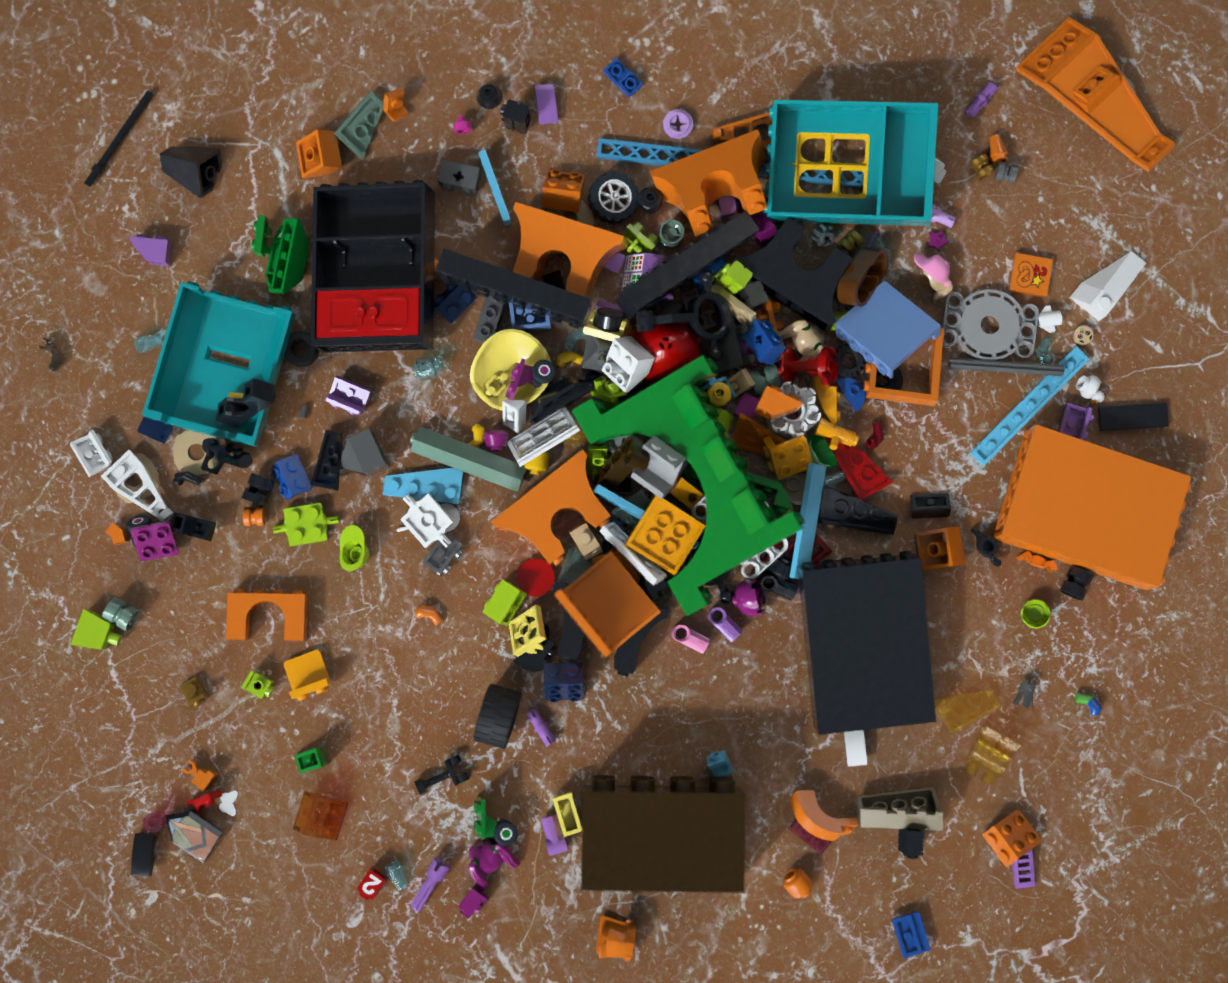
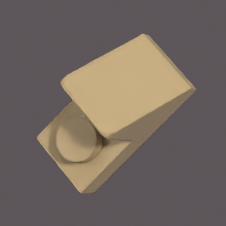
M746 368L728 379L736 394L729 402L748 392L755 385Z

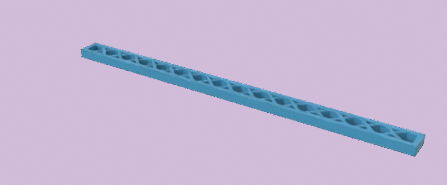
M599 138L597 159L664 166L677 161L676 156L680 153L685 154L687 157L703 150ZM602 145H610L613 151L609 154L601 153ZM628 147L632 153L628 156H623L620 150ZM646 149L651 155L647 158H642L638 153ZM664 151L669 157L666 160H660L657 155ZM766 157L767 161L765 163H770L769 157ZM764 163L759 177L768 178V175L764 172L766 171L767 164ZM816 170L818 175L815 177H810L805 171L802 173L803 176L799 178V182L833 185V180L828 179L825 175L829 170ZM843 171L841 173L840 186L863 189L864 180L862 178L864 173L862 171ZM852 173L856 179L849 182L845 179L844 175Z

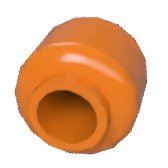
M791 869L785 874L783 885L792 897L796 899L805 898L811 893L812 880L803 870Z

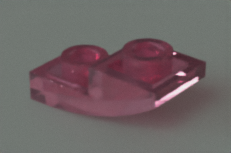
M797 819L788 828L820 855L823 854L832 842L810 834L800 825Z

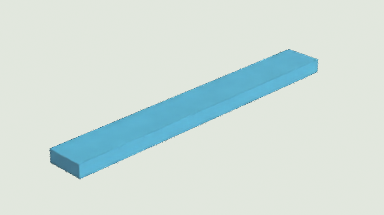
M1075 346L1057 364L1064 366V375H1046L970 454L982 466H985L1090 358L1080 348Z

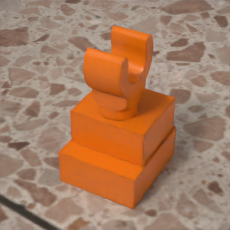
M189 760L188 762L192 765V769L183 768V772L195 775L191 782L202 791L209 790L219 776V773L214 770L200 769L195 761Z

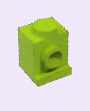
M252 670L241 688L261 699H265L272 694L274 681ZM257 682L261 683L259 690L255 687Z

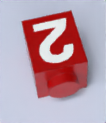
M372 867L356 890L359 891V895L362 898L373 900L388 877Z

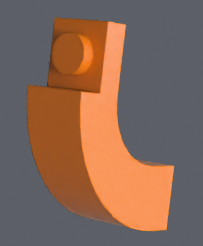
M814 790L796 791L789 798L793 814L800 825L810 834L820 839L835 841L841 835L852 833V830L858 826L857 818L837 819L826 815L817 803Z

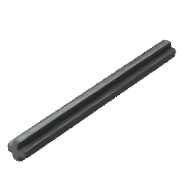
M950 358L949 360L950 369L1063 376L1065 370L1063 365L964 358Z

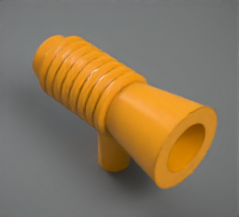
M822 417L814 433L817 436L831 438L830 449L836 450L839 443L849 445V447L856 446L859 440L856 432L846 430V428H841L838 425L835 426Z

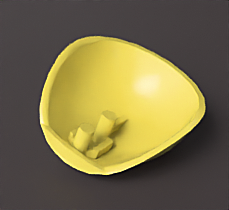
M506 329L495 333L483 343L472 363L470 381L473 389L488 405L503 411V400L508 399L505 395L516 362L520 363L521 359L524 358V364L532 367L539 360L551 362L543 345L532 335L522 330ZM531 382L517 387L513 400H523L528 404L545 390L548 383L542 384L538 388L534 387Z

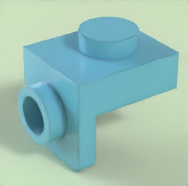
M725 750L716 751L707 756V766L712 770L714 777H722L734 773Z

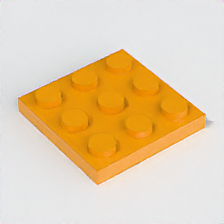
M655 495L625 545L673 575H676L706 525L665 499Z

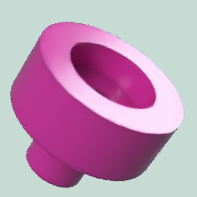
M464 115L457 117L458 122L453 124L455 134H466L473 131L471 121H465Z

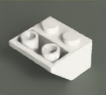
M631 336L614 338L602 371L627 393L649 374L655 358Z

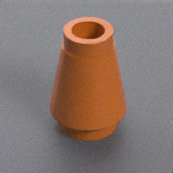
M999 134L991 136L989 138L990 160L993 161V164H998L999 161L1006 162L1009 153Z

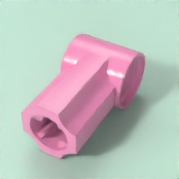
M676 625L671 631V636L674 640L702 654L710 641L706 636L685 625ZM679 628H683L686 632L682 639L676 636V630Z

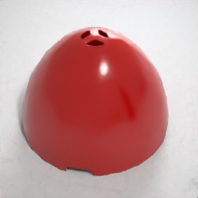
M687 322L654 325L655 330L638 332L636 327L630 336L655 358L649 374L642 379L645 386L650 387L702 356L699 337L693 334ZM662 338H669V340L664 341ZM659 343L664 345V349L660 347ZM672 343V347L668 349V344Z

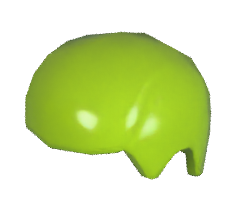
M1039 599L1027 601L1021 610L1022 621L1031 628L1038 629L1044 627L1051 618L1048 604Z

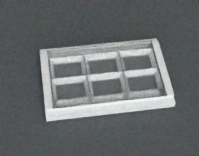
M566 407L513 437L507 441V444L521 467L580 430Z

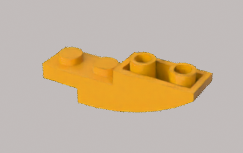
M812 376L813 389L816 392L815 397L824 419L836 426L837 422H840V411H837V403L840 402V392H837V387L823 386L819 376Z

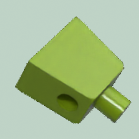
M83 609L71 645L107 650L109 643L119 646L122 635L114 633L115 623H110L103 619L101 615L91 610Z

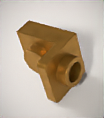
M197 676L179 686L187 700V707L194 706L196 708L205 703L204 699L208 697V694Z

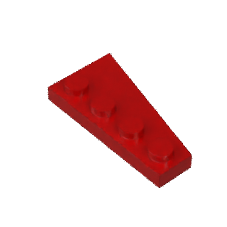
M824 437L825 440H826V442H827V444H828L829 447H830V443H831V440H832V439H831V438H828V437ZM839 443L836 450L831 449L838 463L837 465L857 498L863 500L893 483L857 445L849 447V445Z

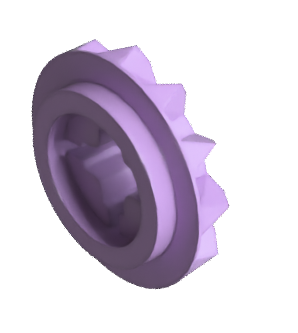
M681 109L670 111L663 121L665 133L671 138L678 140L687 137L693 128V119L690 114ZM677 118H679L680 124H683L679 131L676 126H673V124H676Z

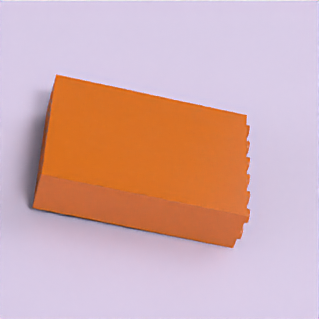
M1035 424L1024 432L992 538L1143 590L1158 588L1165 579L1164 569L1170 562L1169 552L1176 541V538H1174L1175 531L1178 530L1181 524L1179 517L1186 506V501H1184L1186 494L1191 489V476Z

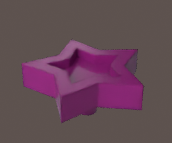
M943 230L937 234L928 233L930 242L927 247H935L940 252L942 245L949 242V240L943 237Z

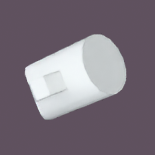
M1050 305L1045 306L1038 316L1037 326L1049 333L1055 332V326L1062 325V314L1060 310L1051 311Z

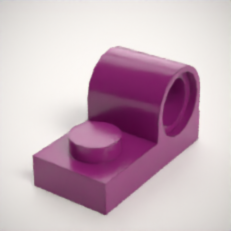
M762 211L750 215L759 228L753 237L760 246L776 236L775 225Z

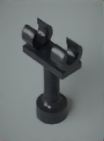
M459 754L444 761L448 769L447 771L429 778V780L420 778L414 781L420 795L427 793L429 786L431 787L450 777L455 786L469 780L467 772L456 777L451 767L461 762Z

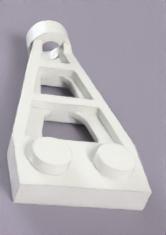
M128 450L101 475L113 490L156 516L160 522L168 521L173 517V512L167 507L145 465L131 450ZM134 473L139 474L143 481V486L136 492L131 491L125 486V481ZM147 489L155 496V501L151 505H147L140 499V496Z

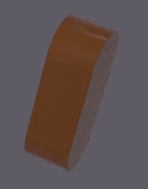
M862 247L858 251L839 281L837 296L840 303L860 307L867 304L887 272L888 254L885 250Z

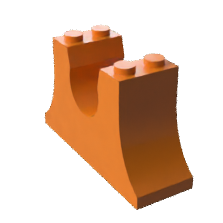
M758 129L650 171L655 187L662 195V201L677 206L686 215L695 236L713 230V219L709 208L715 200L721 197L733 196L741 201L742 208L749 215L767 209L759 181L761 168L767 161Z
M518 202L514 204L513 210L519 219L521 227V244L513 272L539 281L544 274L545 264L551 257L560 254L567 255L571 262V271L567 277L566 291L591 299L603 267L615 254L627 249L629 240L625 236Z
M582 449L491 522L498 530H507L523 536L539 550L551 566L553 564L558 566L565 560L563 556L566 555L560 540L554 536L552 531L553 521L559 513L567 510L578 512L582 515L585 522L595 530L602 529L604 525L609 524L611 515L597 499L589 485L586 474L588 456Z

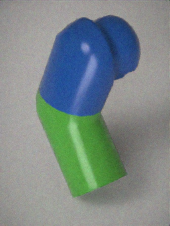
M1075 694L1076 703L1087 704L1090 708V714L1093 716L1100 714L1102 706L1093 695Z

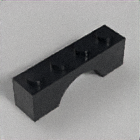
M255 378L244 384L243 398L226 397L218 403L216 421L234 427L240 426L274 402L276 397L274 393L275 385Z

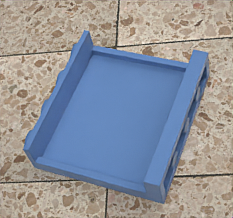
M885 280L877 286L865 306L853 307L835 323L837 337L842 341L845 340L855 352L861 353L868 363H873L881 374L887 375L890 378H893V371L927 340L938 338L941 328L939 323Z

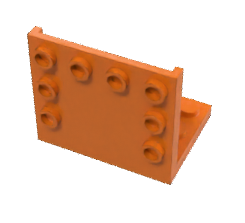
M611 551L564 590L560 589L554 594L605 658L661 612Z

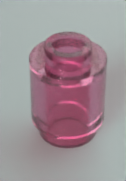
M162 811L147 814L143 820L144 828L152 833L164 829L167 825L166 814Z

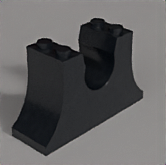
M787 218L768 245L755 254L738 257L736 261H739L744 268L753 273L750 280H753V282L761 281L764 288L763 291L769 297L808 322L817 325L819 329L827 333L836 320L833 313L835 288L853 258L850 257L847 251L836 248L826 257L820 268L812 271L800 268L793 259V251L799 243L804 227L801 226V222L797 219Z
M555 582L553 590L555 592L560 589L564 590L569 585ZM562 605L564 624L557 655L561 656L560 660L572 662L573 659L577 660L583 649V641L587 634ZM657 607L661 612L617 648L614 655V669L618 670L617 674L628 677L629 673H634L638 653L644 638L654 625L668 617L669 610Z

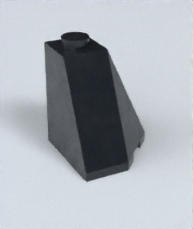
M171 146L159 154L162 171L197 197L202 198L213 191L216 172L220 173L222 167L220 148Z

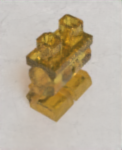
M983 725L979 732V737L975 740L970 753L966 757L968 762L964 771L975 776L979 768H982L985 772L980 780L992 785L997 777L1001 778L1010 763V752H1015L1020 747V744Z

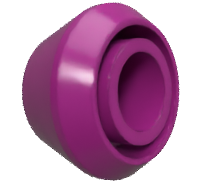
M503 430L487 431L483 435L487 448H491V451H502V448L506 447L509 434Z

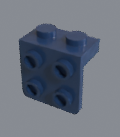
M583 662L544 663L545 700L550 702H559L561 700L577 702L584 699Z

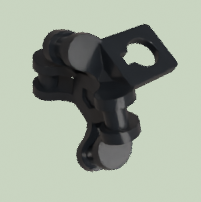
M206 438L202 443V448L206 453L201 466L203 471L217 475L223 462L240 468H247L253 462L249 452H243L242 448H234L231 443L224 447L219 445L216 438ZM215 458L217 465L214 468H209V460Z

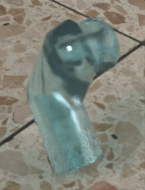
M583 330L570 332L564 340V348L572 351L578 340L587 339V334H584Z
M1047 337L1043 338L1036 350L1041 364H1052L1053 357L1047 351L1052 340Z

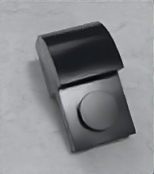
M174 512L170 526L173 532L212 541L217 523Z
M548 639L545 646H543V650H540L538 654L525 652L516 657L513 662L527 671L538 672L544 670V663H550L545 659L546 656L550 658L556 650L554 647L555 642Z

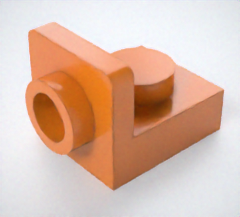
M401 87L384 95L383 110L393 122L405 118L409 114L403 106L405 92Z

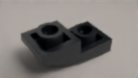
M135 833L131 859L132 876H152L155 861L153 850L156 835Z

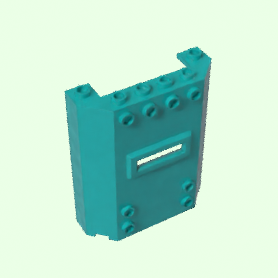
M188 281L187 284L181 282L142 416L182 429L243 445L258 447L270 405L240 426L234 427L216 421L218 403L228 397L229 392L243 393L244 384L253 378L276 386L296 315L287 306L280 305V308L266 304L263 307L253 300L248 299L247 302L240 301V297L234 295L225 297L222 296L221 292L215 290L206 292L199 287L198 283ZM211 350L250 360L249 366L246 368L209 358Z

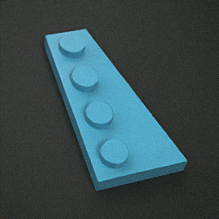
M456 468L388 475L385 476L383 495L404 498L410 494L413 499L422 500L427 494H431L437 502L459 505L464 471Z

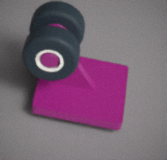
M522 358L520 363L516 362L505 397L508 400H513L517 387L530 382L536 388L548 383V387L555 376L556 370L554 365L548 360H539L532 367L525 365V359Z
M138 515L128 520L127 528L132 535L131 540L137 550L140 561L178 555L179 550L169 521L151 524L149 517L146 515Z

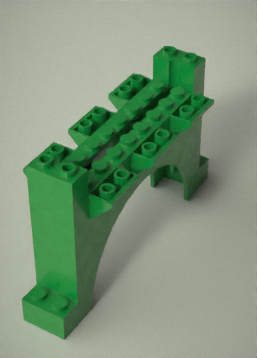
M703 355L609 411L603 401L600 402L592 398L572 409L590 444L596 442L597 445H600L608 440L630 434L656 436L682 454L697 473L705 493L707 505L704 536L690 563L678 575L667 581L686 616L712 603L711 598L713 596L710 590L704 588L703 585L804 529L803 524L805 523L802 515L795 511H791L775 520L774 518L777 515L772 507L766 505L765 501H767L764 492L754 487L753 484L756 482L746 469L748 467L747 462L743 456L741 457L737 454L738 447L735 441L726 438L724 433L727 431L722 422H719L717 418L720 416L718 411L709 404L708 400L710 397L705 389L699 387L716 377V370H718L713 359Z

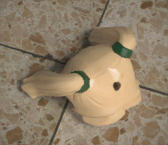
M806 320L795 321L782 331L776 333L782 340L789 337L792 338L794 346L802 355L799 361H807L809 357H819L822 348H824V334L820 332L817 325L808 323Z

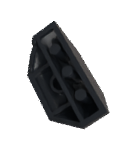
M562 376L555 380L553 386L545 388L534 400L529 420L531 427L589 394L591 390L595 389L594 382L571 376L566 378Z

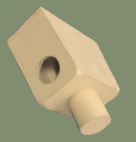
M585 521L568 530L586 561L603 552Z

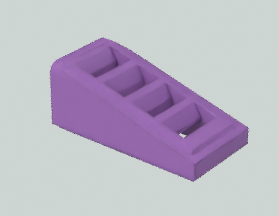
M1032 849L1025 854L1026 858L1018 859L1012 863L1015 889L1035 887ZM1027 862V866L1018 867V863ZM1028 870V874H1019V871ZM1029 878L1028 882L1019 883V879Z

